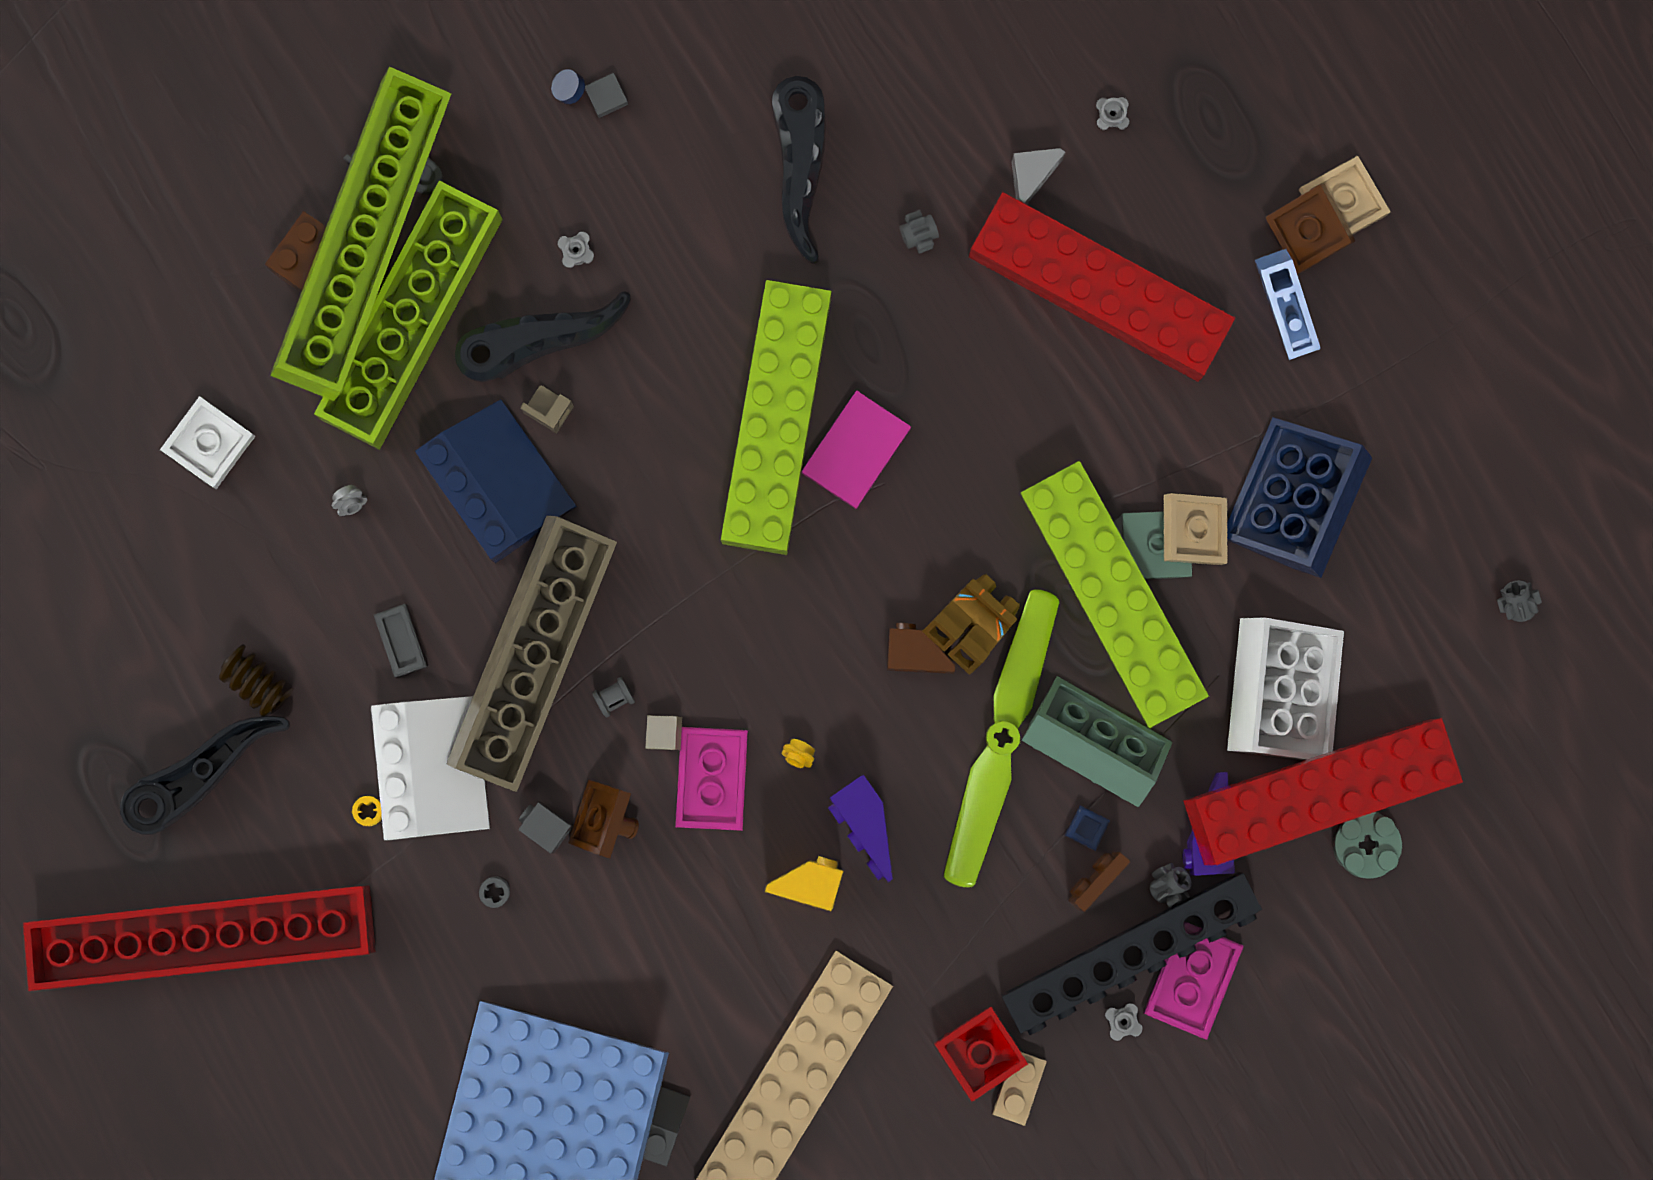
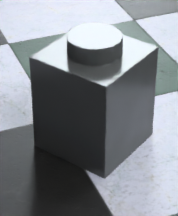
M538 802L535 807L530 804L519 818V821L523 824L518 830L552 854L555 853L569 834L573 825L543 803Z

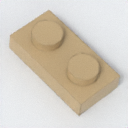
M1021 1052L1028 1065L1002 1082L992 1114L1025 1126L1047 1061Z

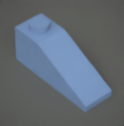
M1287 249L1255 259L1288 359L1290 360L1321 349L1293 260Z

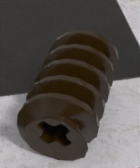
M242 644L222 664L219 680L224 683L230 681L229 688L232 691L240 690L239 697L241 699L251 698L249 706L254 709L261 706L259 714L261 716H269L286 702L294 688L284 692L285 679L273 683L276 672L272 670L264 675L262 672L266 663L263 661L254 666L253 661L256 654L252 653L247 657L242 656L246 648Z

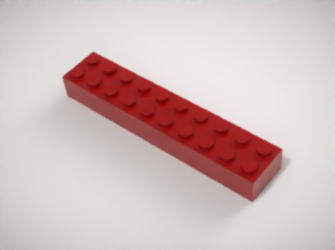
M370 885L23 923L28 991L365 955L376 952Z

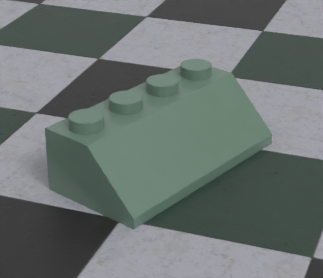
M1058 676L1052 683L1022 739L1023 742L1029 744L1034 749L1043 752L1137 807L1140 806L1156 783L1173 743Z

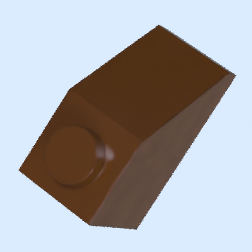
M896 623V629H889L887 671L953 674L955 672V664L922 632L923 630H916V624Z

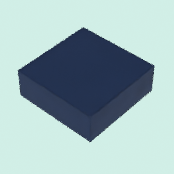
M1079 806L1064 836L1096 851L1110 820Z

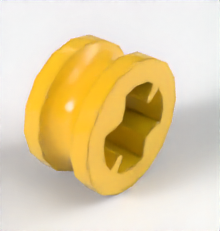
M372 796L360 797L355 801L352 814L356 822L363 826H373L380 822L382 819L380 801ZM373 802L377 807L373 809V811L377 812L376 816L373 819L366 817L363 820L359 815L363 813V811H359L362 804L370 805Z

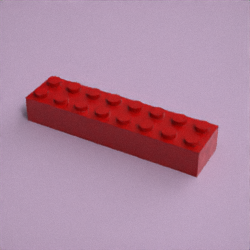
M1004 192L1000 195L970 250L969 258L1197 382L1205 375L1235 320V317Z
M1437 718L1425 720L1184 800V804L1204 865H1219L1462 783L1463 780L1443 719Z

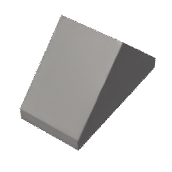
M1061 148L1014 153L1012 169L1017 200L1026 205L1030 202L1062 162L1065 152Z

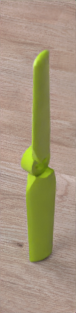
M1035 589L1029 593L994 693V724L986 732L987 746L970 769L944 871V878L956 886L973 887L975 885L1012 780L1011 753L1017 749L1020 743L1018 728L1033 707L1059 606V599L1054 594L1044 590ZM1003 728L1008 730L1007 735L1012 737L1011 743H1005L1003 748L998 746V740L994 739L995 732L1001 733Z

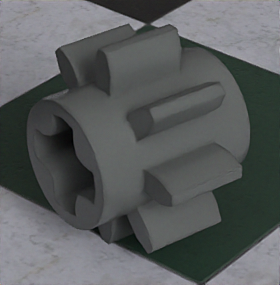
M920 210L905 215L906 224L899 227L906 247L910 249L916 246L918 253L932 249L934 245L932 240L939 238L932 215L929 214L923 217Z
M1512 581L1504 589L1500 590L1502 598L1497 599L1500 613L1506 612L1508 620L1512 619L1517 622H1523L1531 619L1535 613H1538L1537 605L1542 603L1539 590H1533L1530 582Z
M1169 863L1151 873L1155 880L1150 883V891L1156 901L1160 903L1167 902L1168 907H1172L1190 898L1187 890L1191 888V878L1182 867L1174 868L1173 863Z

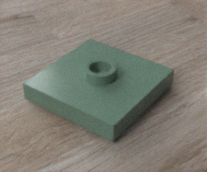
M1164 512L1121 514L1123 541L1144 579L1192 577V563L1164 561Z

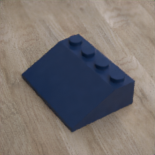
M502 400L493 403L441 432L415 451L489 558L495 563L539 534L547 515L561 518L577 507Z
M1273 417L1227 522V540L1290 568L1321 578L1371 463V455L1361 444Z

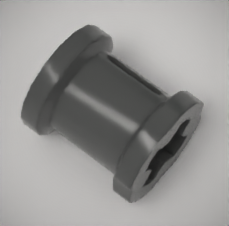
M622 676L617 678L615 684L602 691L595 690L592 692L601 712L606 718L611 715V711L624 704L636 702Z

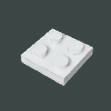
M199 396L160 450L207 484L217 489L255 438V435Z

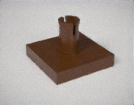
M588 780L568 844L610 858L618 835L633 839L638 832V820L624 816L631 793Z

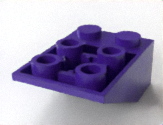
M862 775L829 799L833 804L828 809L839 824L843 821L847 823L852 831L847 836L857 851L860 852L865 849L871 858L866 864L877 880L884 877L887 882H890L892 880L883 802L866 777Z

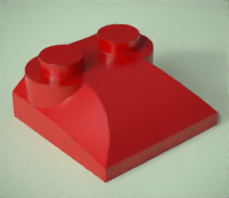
M991 1006L955 1030L946 1033L940 1040L934 1043L971 1102L1028 1065Z

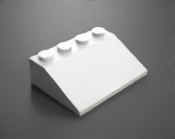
M1240 618L1227 751L1307 760L1333 751L1344 631L1270 618Z
M473 696L371 706L384 840L490 829L486 781L446 764Z

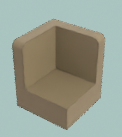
M539 386L528 405L523 403L520 409L524 414L557 434L574 408L571 400L560 394L558 396L544 386Z

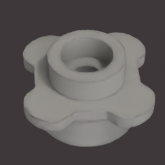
M1123 97L1099 99L1096 103V108L1099 110L1097 126L1102 130H1107L1109 127L1125 129L1129 125V119L1126 117L1128 101ZM1111 111H1114V112L1116 113V115H1115V116H1111V115H1110V112H1111Z
M579 232L576 236L569 238L562 236L558 240V247L562 249L564 256L562 263L565 267L572 268L574 265L588 264L594 259V253L589 249L588 242L590 238L587 233ZM574 247L579 248L577 253L573 252Z
M348 485L334 493L332 507L333 509H338L337 513L339 516L352 515L362 508L367 502V498L361 495V489H357L354 485Z
M1128 1003L1124 1008L1117 1009L1111 1007L1106 1011L1105 1018L1109 1020L1111 1027L1109 1034L1112 1039L1119 1041L1123 1036L1133 1035L1136 1037L1141 1034L1142 1025L1138 1023L1136 1016L1138 1008L1134 1004ZM1122 1019L1127 1020L1126 1025L1121 1024Z

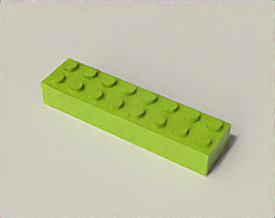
M441 181L437 183L375 299L341 393L335 401L325 397L322 398L314 413L318 418L380 450L503 220L497 209Z
M766 280L721 535V542L724 545L783 555L788 553L831 303V291Z
M1078 461L1021 492L1024 502L1147 727L1151 728L1209 697L1081 462Z

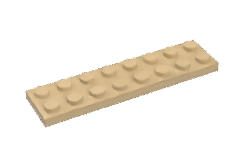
M836 950L696 1180H776L893 988V985Z

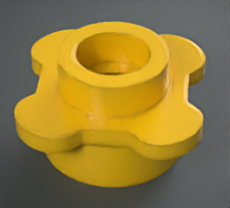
M791 739L789 744L784 745L782 755L786 757L785 760L789 764L797 768H803L804 766L811 768L815 752L813 747L798 739Z

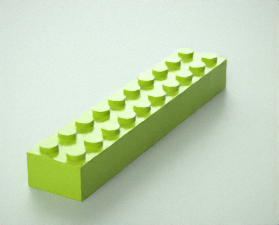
M389 66L379 86L270 376L333 401L341 393L452 93Z

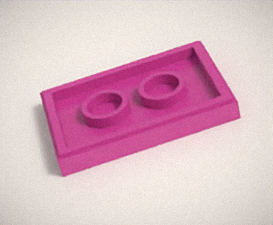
M856 390L801 473L854 509H857L910 431L911 426Z
M682 727L676 827L743 831L748 730Z
M1184 921V930L1188 934H1194L1199 931L1200 927ZM1224 937L1211 943L1206 938L1195 944L1197 950L1182 958L1175 954L1165 959L1167 965L1160 969L1143 1014L1207 1040L1244 947Z

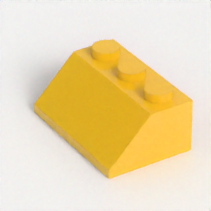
M818 856L817 862L809 860L768 883L765 892L832 911L843 870L837 868L838 861Z

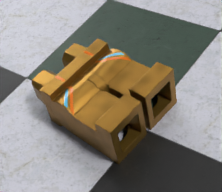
M987 574L982 575L977 580L972 579L922 631L945 652L961 636L964 630L968 628V632L947 655L969 675L985 661L992 649L1016 622L1017 618L1015 615L1020 607V604L1009 596H1005L999 603L990 594L997 586ZM936 626L949 638H944L940 636L936 630ZM961 649H962L969 657H971V658L973 659V661H970V660L965 659V658L963 657L962 653H961Z

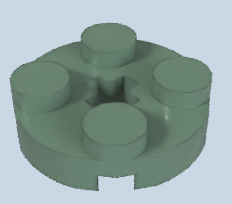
M1373 812L1341 823L1333 837V852L1338 863L1352 875L1360 878H1377L1385 875L1397 866L1402 852L1401 835L1392 819ZM1365 835H1369L1370 839L1376 843V847L1372 848L1371 854L1366 855L1365 849L1359 848V842L1364 841Z

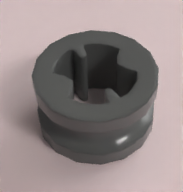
M498 876L486 879L479 889V898L482 903L491 908H498L504 905L510 895L508 882ZM495 883L497 888H503L504 894L499 895L501 900L494 901L492 896H486L485 890L490 889L489 884Z

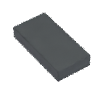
M406 604L374 614L395 678L428 667Z

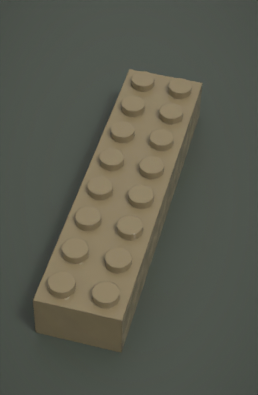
M546 516L447 760V765L517 792L617 544L616 541L560 517Z

